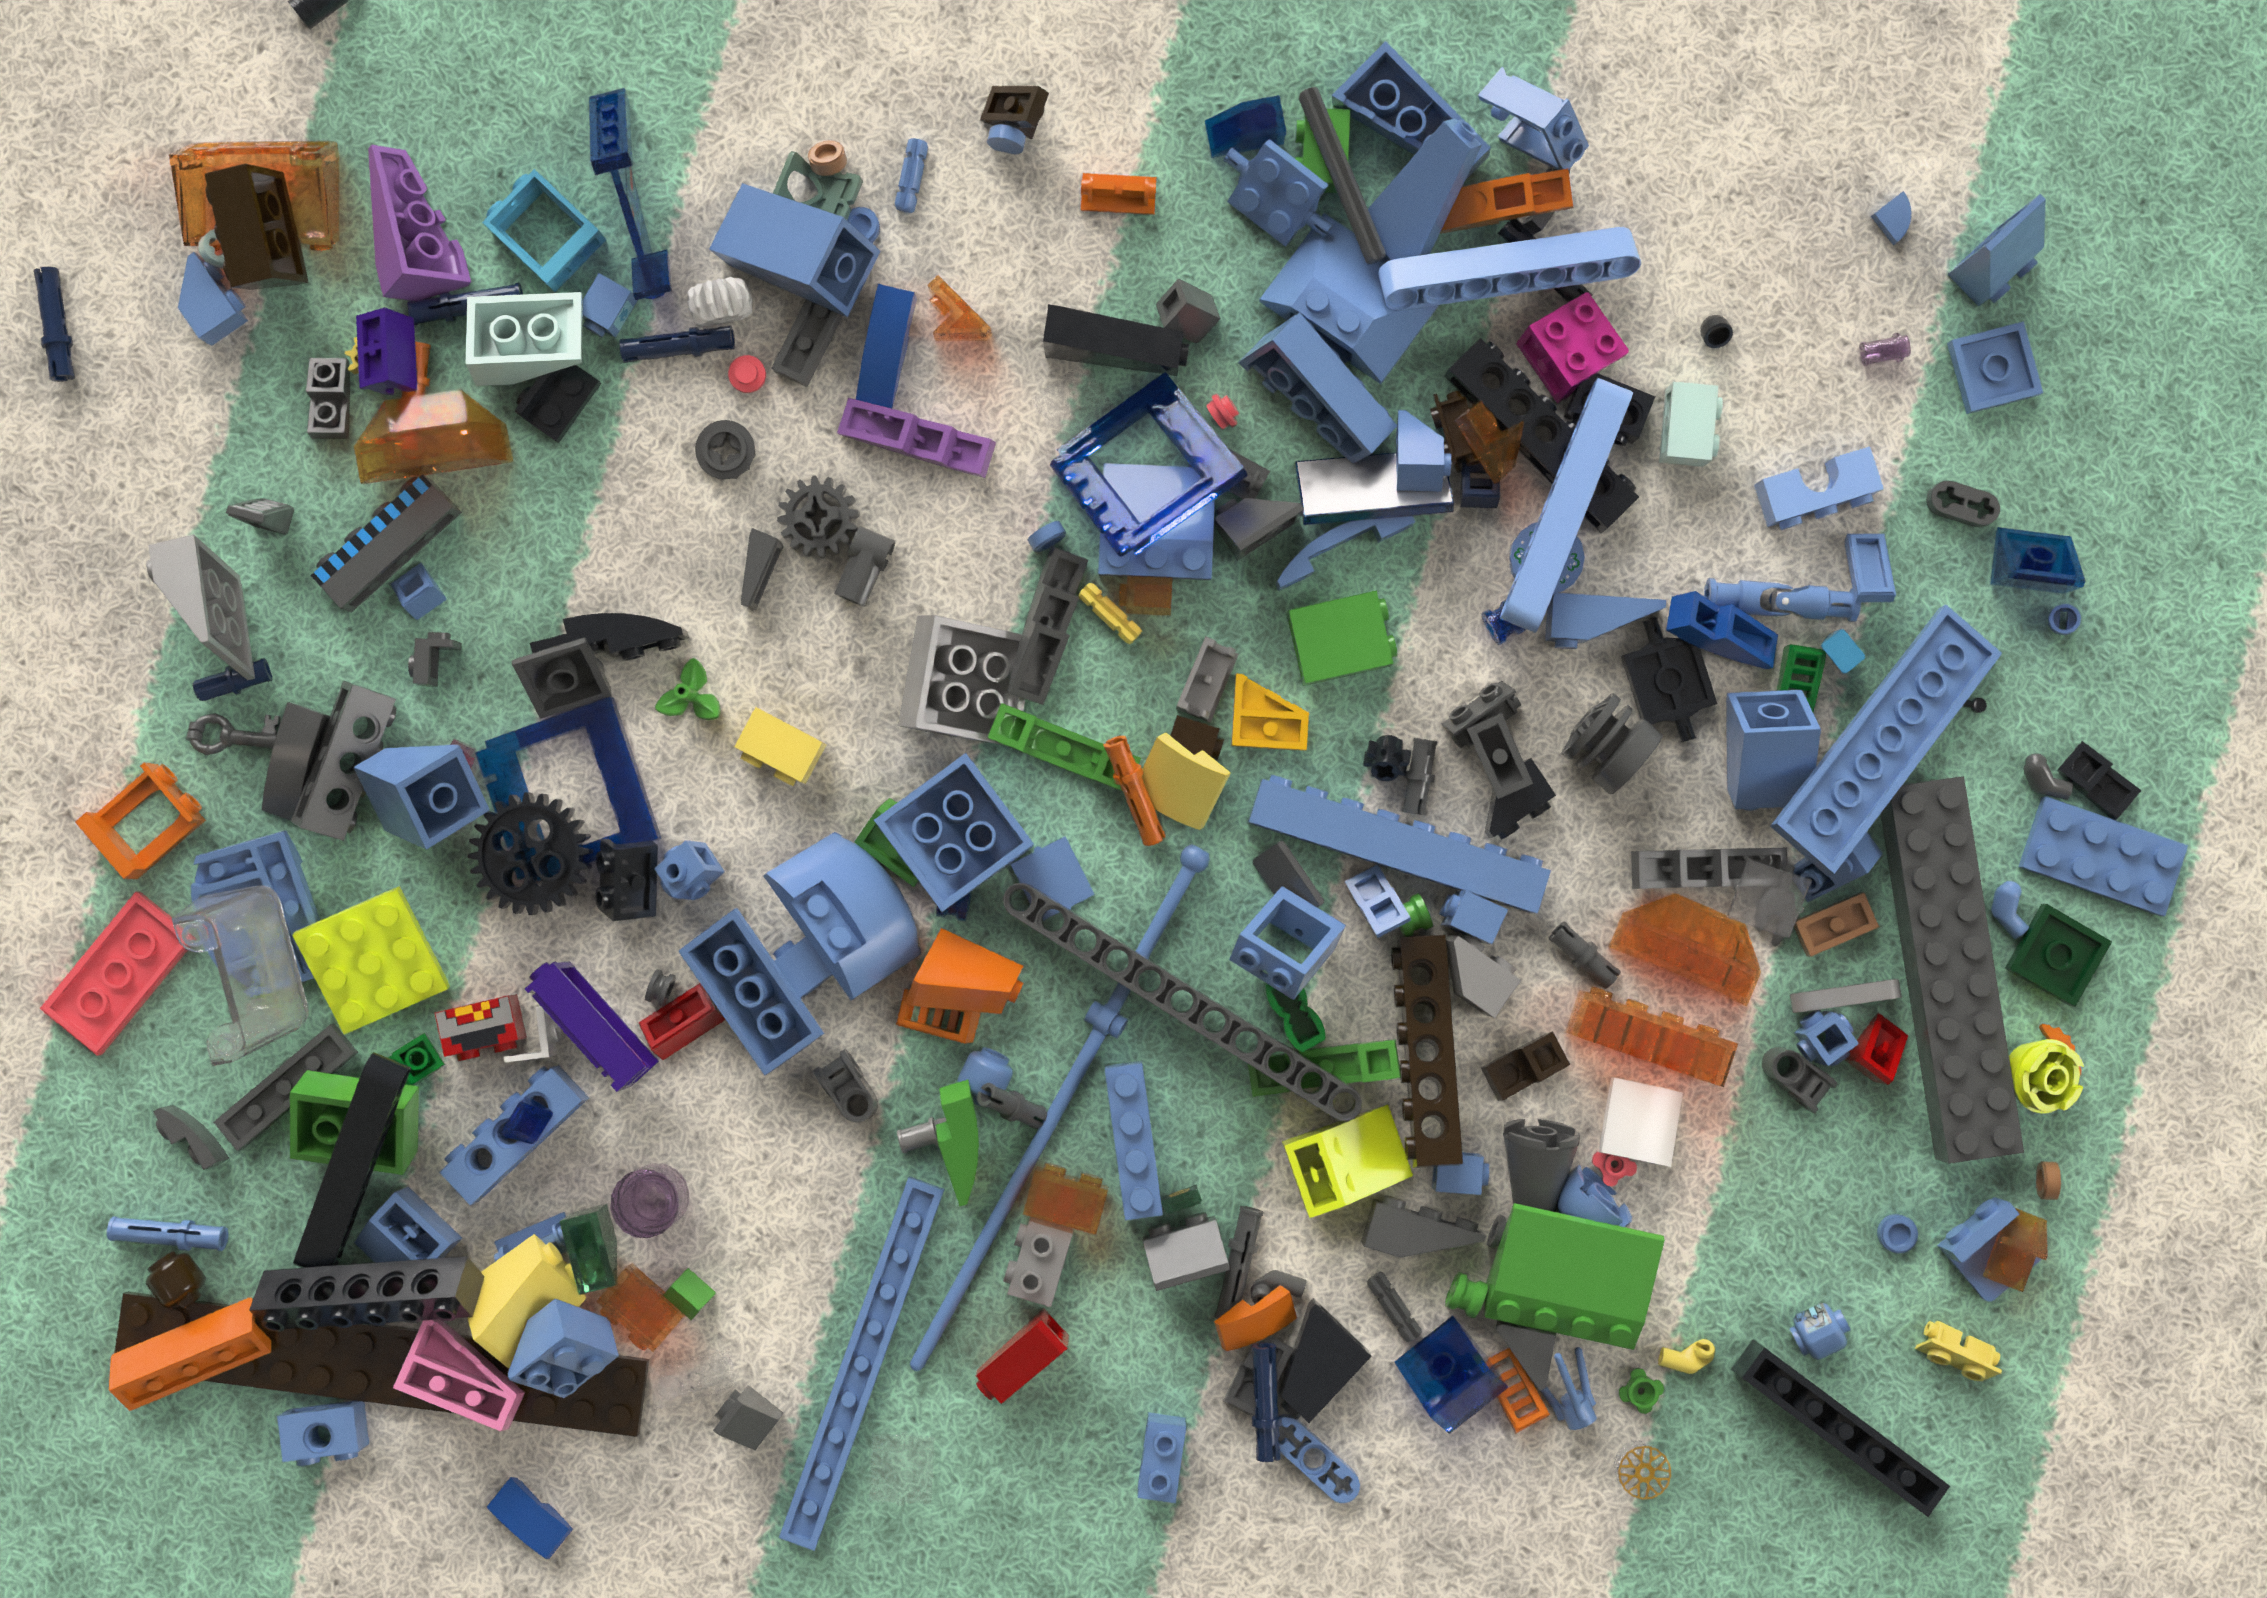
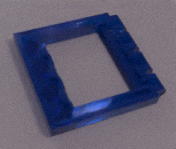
M1166 372L1056 449L1059 455L1050 463L1052 470L1062 483L1067 485L1068 491L1081 508L1086 509L1085 513L1100 533L1105 534L1104 538L1119 557L1127 555L1132 550L1136 555L1248 476L1243 465ZM1149 413L1202 479L1142 522H1139L1089 458V455Z
M614 697L593 702L486 740L487 748L475 753L483 778L493 775L497 777L496 781L486 784V788L494 811L498 813L495 802L503 801L509 806V795H518L522 802L524 792H529L516 755L517 751L586 728L620 829L619 833L602 839H610L615 844L662 839ZM522 821L520 822L519 826L520 829L524 832L525 824ZM539 823L536 828L537 835L541 840H544L545 838ZM507 831L504 833L503 838L507 849L513 847L514 838ZM601 839L583 845L584 848L593 849L592 854L583 856V861L589 864L596 862L597 852L600 851ZM530 848V851L525 853L527 860H530L536 854L535 848ZM555 856L551 857L547 864L548 871L552 876H556L561 868L560 861ZM518 867L514 870L517 880L525 878L522 869ZM537 875V882L542 881L541 878Z

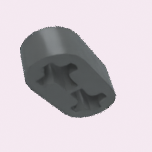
M1946 480L1930 488L1927 493L1926 503L1932 513L1966 525L1983 527L1994 522L2000 514V504L1994 495L1954 481ZM1948 490V497L1960 502L1959 504L1950 503L1943 507L1942 500L1937 498V494ZM1984 501V508L1989 510V514L1978 518V511L1967 507V504L1976 505Z

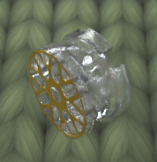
M1644 1440L1630 1441L1623 1445L1616 1453L1613 1464L1614 1475L1618 1483L1631 1496L1642 1500L1653 1499L1662 1494L1668 1487L1671 1478L1670 1463L1666 1456L1652 1443Z

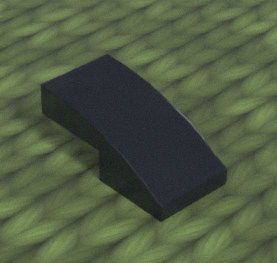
M2083 741L2057 770L2065 780L2071 781L2074 788L2113 820H2117L2142 791L2112 769V762Z

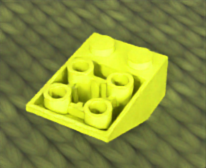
M1388 1104L1358 1114L1349 1121H1338L1282 1141L1309 1218L1349 1205L1413 1176Z

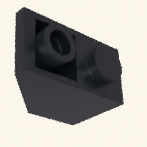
M1532 758L1526 759L1523 762L1533 784L1499 799L1493 789L1485 827V833L1488 838L1498 835L1502 840L1520 828L1517 821L1529 814L1534 819L1551 808L1548 801L1555 797L1556 794Z

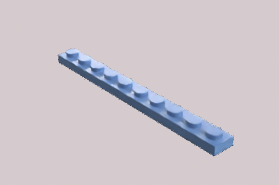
M910 1176L908 1177L779 1536L780 1539L813 1551L816 1549L945 1189Z

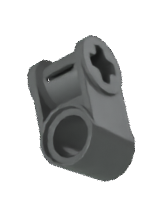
M1775 1047L1769 1049L1762 1058L1764 1073L1787 1091V1094L1814 1114L1819 1110L1817 1105L1830 1088L1835 1089L1838 1085L1830 1075L1811 1064L1793 1050ZM1787 1056L1790 1067L1786 1073L1780 1075L1777 1071V1063L1779 1059Z
M846 1049L840 1051V1057L825 1067H817L813 1070L822 1088L832 1098L847 1120L862 1122L870 1119L876 1113L878 1108L877 1097L863 1077L864 1075L860 1067ZM843 1068L845 1069L842 1073L832 1078L833 1075L841 1071ZM855 1094L863 1095L868 1101V1109L864 1115L855 1114L850 1107V1101Z

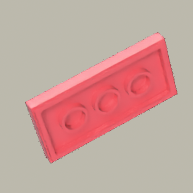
M136 891L44 1002L40 1010L95 1055L100 1056L107 1050L198 938L143 893Z

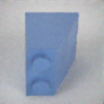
M1802 690L1727 693V790L1735 809L1753 811L1759 808H1784L1816 768L1821 728Z
M459 745L385 748L354 767L384 830L426 850L490 811Z

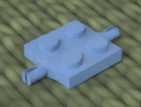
M1270 139L1263 144L1256 157L1250 161L1234 148H1231L1226 154L1223 161L1241 173L1238 185L1227 201L1229 204L1285 247L1292 241L1298 230L1306 224L1323 238L1328 234L1333 224L1316 213L1319 199L1328 187V184Z

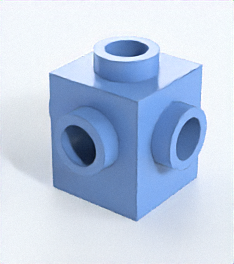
M688 840L667 851L664 855V860L654 868L661 879V887L669 896L688 900H697L705 896L710 891V885L725 872L706 843Z
M1815 1010L1800 1021L1802 1027L1794 1032L1800 1040L1796 1044L1797 1048L1809 1062L1814 1060L1815 1063L1826 1066L1839 1064L1850 1055L1849 1051L1859 1044L1852 1035L1854 1030L1849 1021L1842 1014H1837L1836 1012H1820V1010ZM1825 1032L1826 1039L1821 1043L1817 1036Z

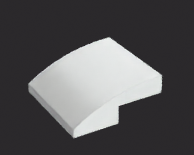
M1611 1078L1599 1153L1671 1167L1683 1093L1644 1083Z

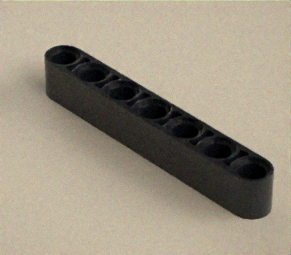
M375 1052L367 1060L297 1249L293 1265L301 1268L338 1265L337 1258H341L411 1067Z

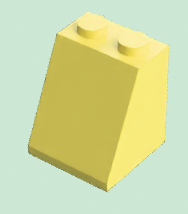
M534 1234L481 1272L485 1276L473 1317H468L467 1319L473 1340L507 1368H510L528 1319L554 1299L580 1307L587 1298L582 1282L585 1280L584 1275L574 1262L568 1264L563 1260L561 1253L551 1242L545 1244Z

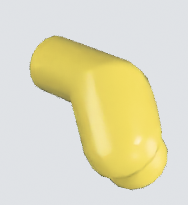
M1701 1339L1681 1352L1662 1347L1658 1365L1687 1374H1694L1713 1360L1716 1352L1715 1346L1711 1341Z

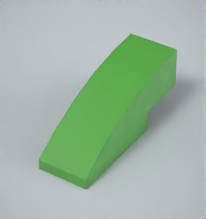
M968 1079L939 1088L941 1106L946 1122L936 1124L938 1145L959 1206H964L968 1203L978 1165L979 1137L977 1118Z

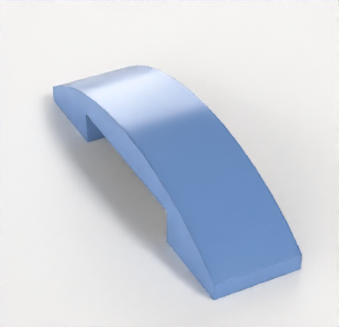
M1381 514L1359 518L1335 527L1302 549L1283 570L1275 586L1280 591L1311 576L1314 569L1309 561L1310 559L1370 530L1373 531L1379 543L1412 527L1415 520L1412 515Z

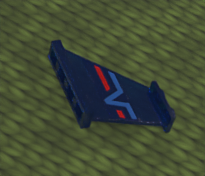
M625 88L590 96V162L595 175L611 172L637 255V257L631 258L633 295L635 300L643 298L656 299L663 296L666 292L672 291L670 258L667 249L655 253L652 252L631 168L633 161L629 99Z

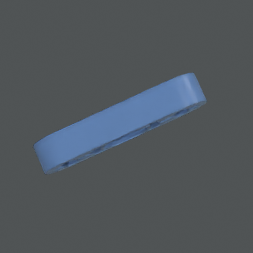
M1281 1414L1283 1427L1287 1428L1292 1424L1295 1426L1292 1430L1293 1434L1300 1442L1303 1441L1304 1436H1307L1310 1440L1304 1442L1299 1447L1296 1455L1291 1453V1451L1296 1449L1293 1442L1288 1438L1282 1441L1279 1440L1280 1452L1332 1500L1338 1503H1348L1354 1500L1360 1490V1482L1355 1471L1302 1422L1294 1419L1290 1414ZM1311 1448H1318L1325 1454L1324 1463L1318 1468H1310L1303 1462L1305 1452ZM1332 1462L1337 1464L1332 1470L1339 1478L1351 1477L1348 1481L1351 1489L1348 1492L1343 1489L1335 1492L1336 1484L1328 1474L1324 1481L1319 1478L1329 1471Z

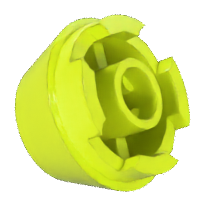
M2054 1039L2026 1043L2015 1048L2009 1055L2015 1096L2028 1110L2040 1114L2050 1113L2057 1109L2067 1110L2081 1095L2083 1086L2078 1085L2080 1079L2079 1066L2084 1067L2080 1056L2065 1043Z

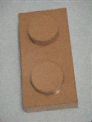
M1864 892L1857 893L1793 921V927L1808 957L1879 927Z

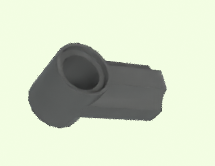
M860 526L852 539L848 551L849 560L834 594L865 607L880 571H884L889 560H886L888 554L892 555L895 540Z

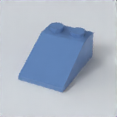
M2041 194L1997 227L1948 273L1951 279L1977 306H1980L1988 299L1995 303L2010 290L2011 287L2007 282L2015 274L2021 278L2038 263L2034 256L2044 248L2046 199Z

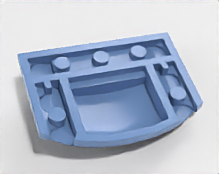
M286 830L197 855L193 864H199L195 883L191 884L192 907L199 934L219 971L224 977L229 974L232 979L243 986L245 989L240 992L246 997L314 979L292 934L297 930L320 921L301 867L303 861Z
M834 832L765 873L764 878L850 1000L858 997L921 955L915 921L900 889L877 860L856 843L843 838L842 835Z

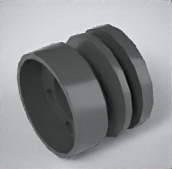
M1614 693L1610 694L1598 705L1593 706L1581 718L1571 731L1569 740L1561 752L1567 759H1571L1583 749L1584 752L1576 762V766L1579 769L1584 768L1595 759L1599 764L1594 770L1591 779L1609 794H1614L1639 770L1663 737V734L1645 719H1641L1628 728L1625 723L1632 712V708L1629 705L1622 708L1615 716L1612 715L1621 700Z

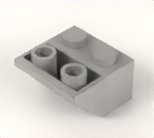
M1461 933L1460 936L1448 935L1446 938L1447 958L1454 994L1482 1014L1495 1018L1521 982L1519 978L1513 975L1516 968L1499 956L1495 957L1492 955L1489 958L1483 954L1482 951L1485 946L1468 934L1464 935Z

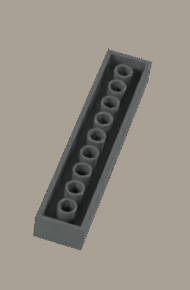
M1964 776L1902 785L1880 815L1934 1156L1936 1160L1951 1164L2024 1153Z

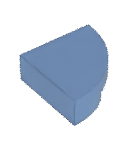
M1904 191L1871 216L1893 246L1902 239L1911 222V206Z

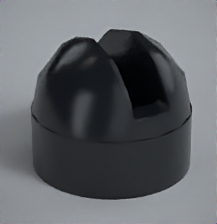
M1721 315L1708 316L1700 327L1701 337L1710 348L1725 346L1733 336V329L1730 323Z

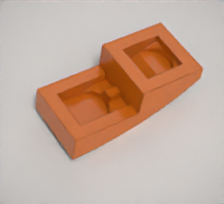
M1279 1285L1254 1306L1241 1300L1215 1320L1214 1323L1221 1347L1225 1351H1231L1251 1345L1273 1335L1296 1320L1297 1315L1290 1291Z

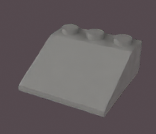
M194 534L148 545L150 560L147 561L146 567L151 581L158 586L203 645L247 680L255 679L240 575Z
M937 615L917 616L898 726L1003 745L988 739V735L1001 703L1021 711L1024 710L1025 699L1008 693L1022 634Z

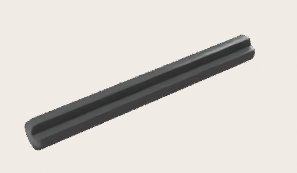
M1317 87L1305 89L1300 93L1299 101L1367 264L1377 263L1385 258L1386 252Z

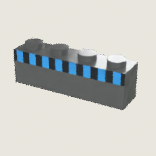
M423 474L409 479L400 488L401 494L391 503H383L373 512V519L363 528L358 527L346 536L344 539L346 544L336 553H328L319 560L316 565L318 569L310 576L340 609L352 613L462 513L433 480Z

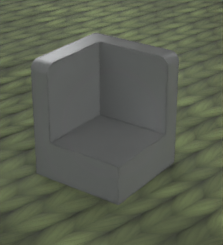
M1179 278L1156 303L1163 327L1182 331L1183 338L1193 343H1199L1221 319L1211 294Z

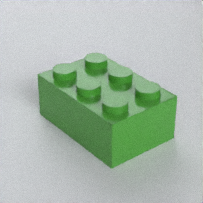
M310 1070L303 1074L290 1091V1159L329 1164L359 1078ZM405 1085L373 1171L403 1175L417 1154L419 1086Z

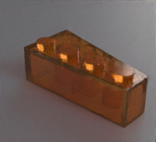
M1591 986L1590 992L1579 990L1565 1033L1724 1087L1738 1043L1718 1037L1720 1030L1699 1023L1697 1029L1683 1025L1685 1018L1665 1011L1662 1012L1661 1017L1647 1013L1648 1005L1631 999H1627L1625 1005L1612 1001L1613 993Z

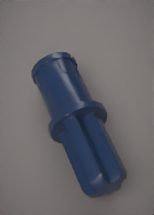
M261 658L253 662L255 679L247 680L231 666H226L224 672L195 680L193 682V690L197 699L206 701L231 692L238 695L241 694L242 689L272 681L273 676L267 660Z

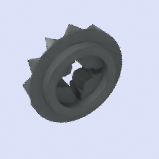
M720 420L709 424L699 434L695 445V454L700 467L708 475L720 480L737 479L745 471L750 470V465L756 456L754 439L749 431L741 424L730 420ZM729 435L730 446L740 452V454L729 455L727 460H725V465H723L721 454L711 448L723 447Z

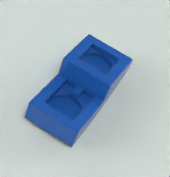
M515 1477L509 1478L487 1506L489 1511L505 1527L545 1559H550L573 1530L549 1503H541L525 1484Z

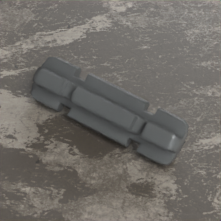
M1378 1272L1367 1280L1368 1287L1374 1296L1378 1295L1379 1298L1377 1300L1395 1326L1398 1325L1397 1330L1406 1342L1416 1339L1422 1333V1329L1414 1318H1410L1412 1314L1396 1290L1390 1288L1392 1284L1383 1272Z

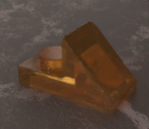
M939 275L927 285L932 295L929 302L943 316L948 312L951 314L934 330L933 336L935 341H987L993 336L991 327Z
M1482 400L1469 407L1455 420V423L1494 484L1501 481L1516 467L1524 421L1501 432L1494 415L1487 410Z
M2015 1208L2019 1215L1998 1233L1982 1276L2023 1292L2036 1257L2046 1260L2048 1257L2047 1220Z

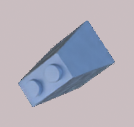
M743 183L709 248L710 251L729 266L846 317L849 316L881 252L844 217Z

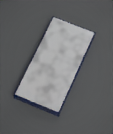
M1396 452L1368 455L1355 463L1350 462L1346 457L1295 461L1299 499L1304 508L1302 514L1303 525L1454 512V499L1449 476H1443L1442 492L1396 491Z

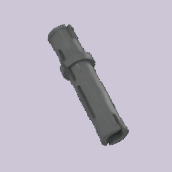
M1240 1206L1234 1238H1230L1228 1247L1231 1248L1228 1259L1230 1270L1225 1272L1217 1310L1214 1314V1317L1217 1319L1243 1298L1252 1255L1257 1254L1258 1251L1256 1238L1261 1217L1264 1213L1262 1210Z

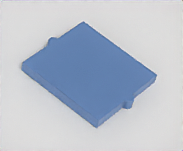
M1066 836L1043 848L1037 846L1034 848L1033 853L1011 863L1020 883H1026L1035 887L1070 910L1071 906L1095 895ZM1024 890V892H1025V894H1026V896H1027V898H1028V900H1029V902H1030V904H1031L1032 899H1031L1030 893L1027 892L1026 890ZM1055 909L1048 910L1043 916V921L1058 914L1059 911Z

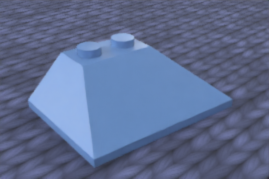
M1324 213L1321 217L1333 224L1328 234L1323 238L1312 229L1259 299V302L1285 320L1300 312L1305 319L1314 325L1316 330L1352 353L1350 364L1379 384H1382L1439 305L1408 310L1389 309L1385 303L1378 271L1383 264L1391 261V259L1386 255L1384 259L1377 263L1367 264L1355 234Z

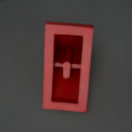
M1878 1012L1857 1039L1859 1044L1849 1051L1850 1055L1845 1061L1873 1082L1889 1085L1894 1080L1908 1034Z

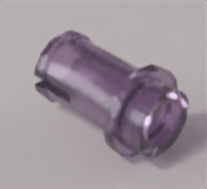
M1898 332L1894 333L1891 338L1861 342L1859 345V349L1864 350V352H1860L1863 366L1895 359L1899 363L1903 362L1905 357H1910L1911 354L1908 336L1900 335Z

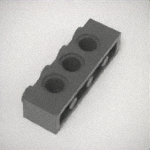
M343 680L293 814L292 823L300 828L344 841L346 833L352 832L357 821L355 809L359 798H363L366 795L354 767L383 750V742L381 741L386 727L392 725L396 716L395 698ZM365 717L368 723L367 729L360 735H354V722L358 718ZM352 752L355 758L353 766L348 770L342 771L339 765L340 759L346 753ZM340 788L342 793L340 801L335 805L328 806L326 802L328 793L332 789Z

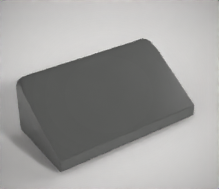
M1281 840L1253 859V865L1274 895L1283 886L1316 907L1324 903L1323 897L1284 841Z

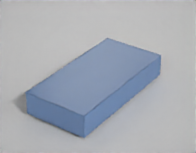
M1847 534L1845 550L1855 602H1893L1896 591L1885 534Z

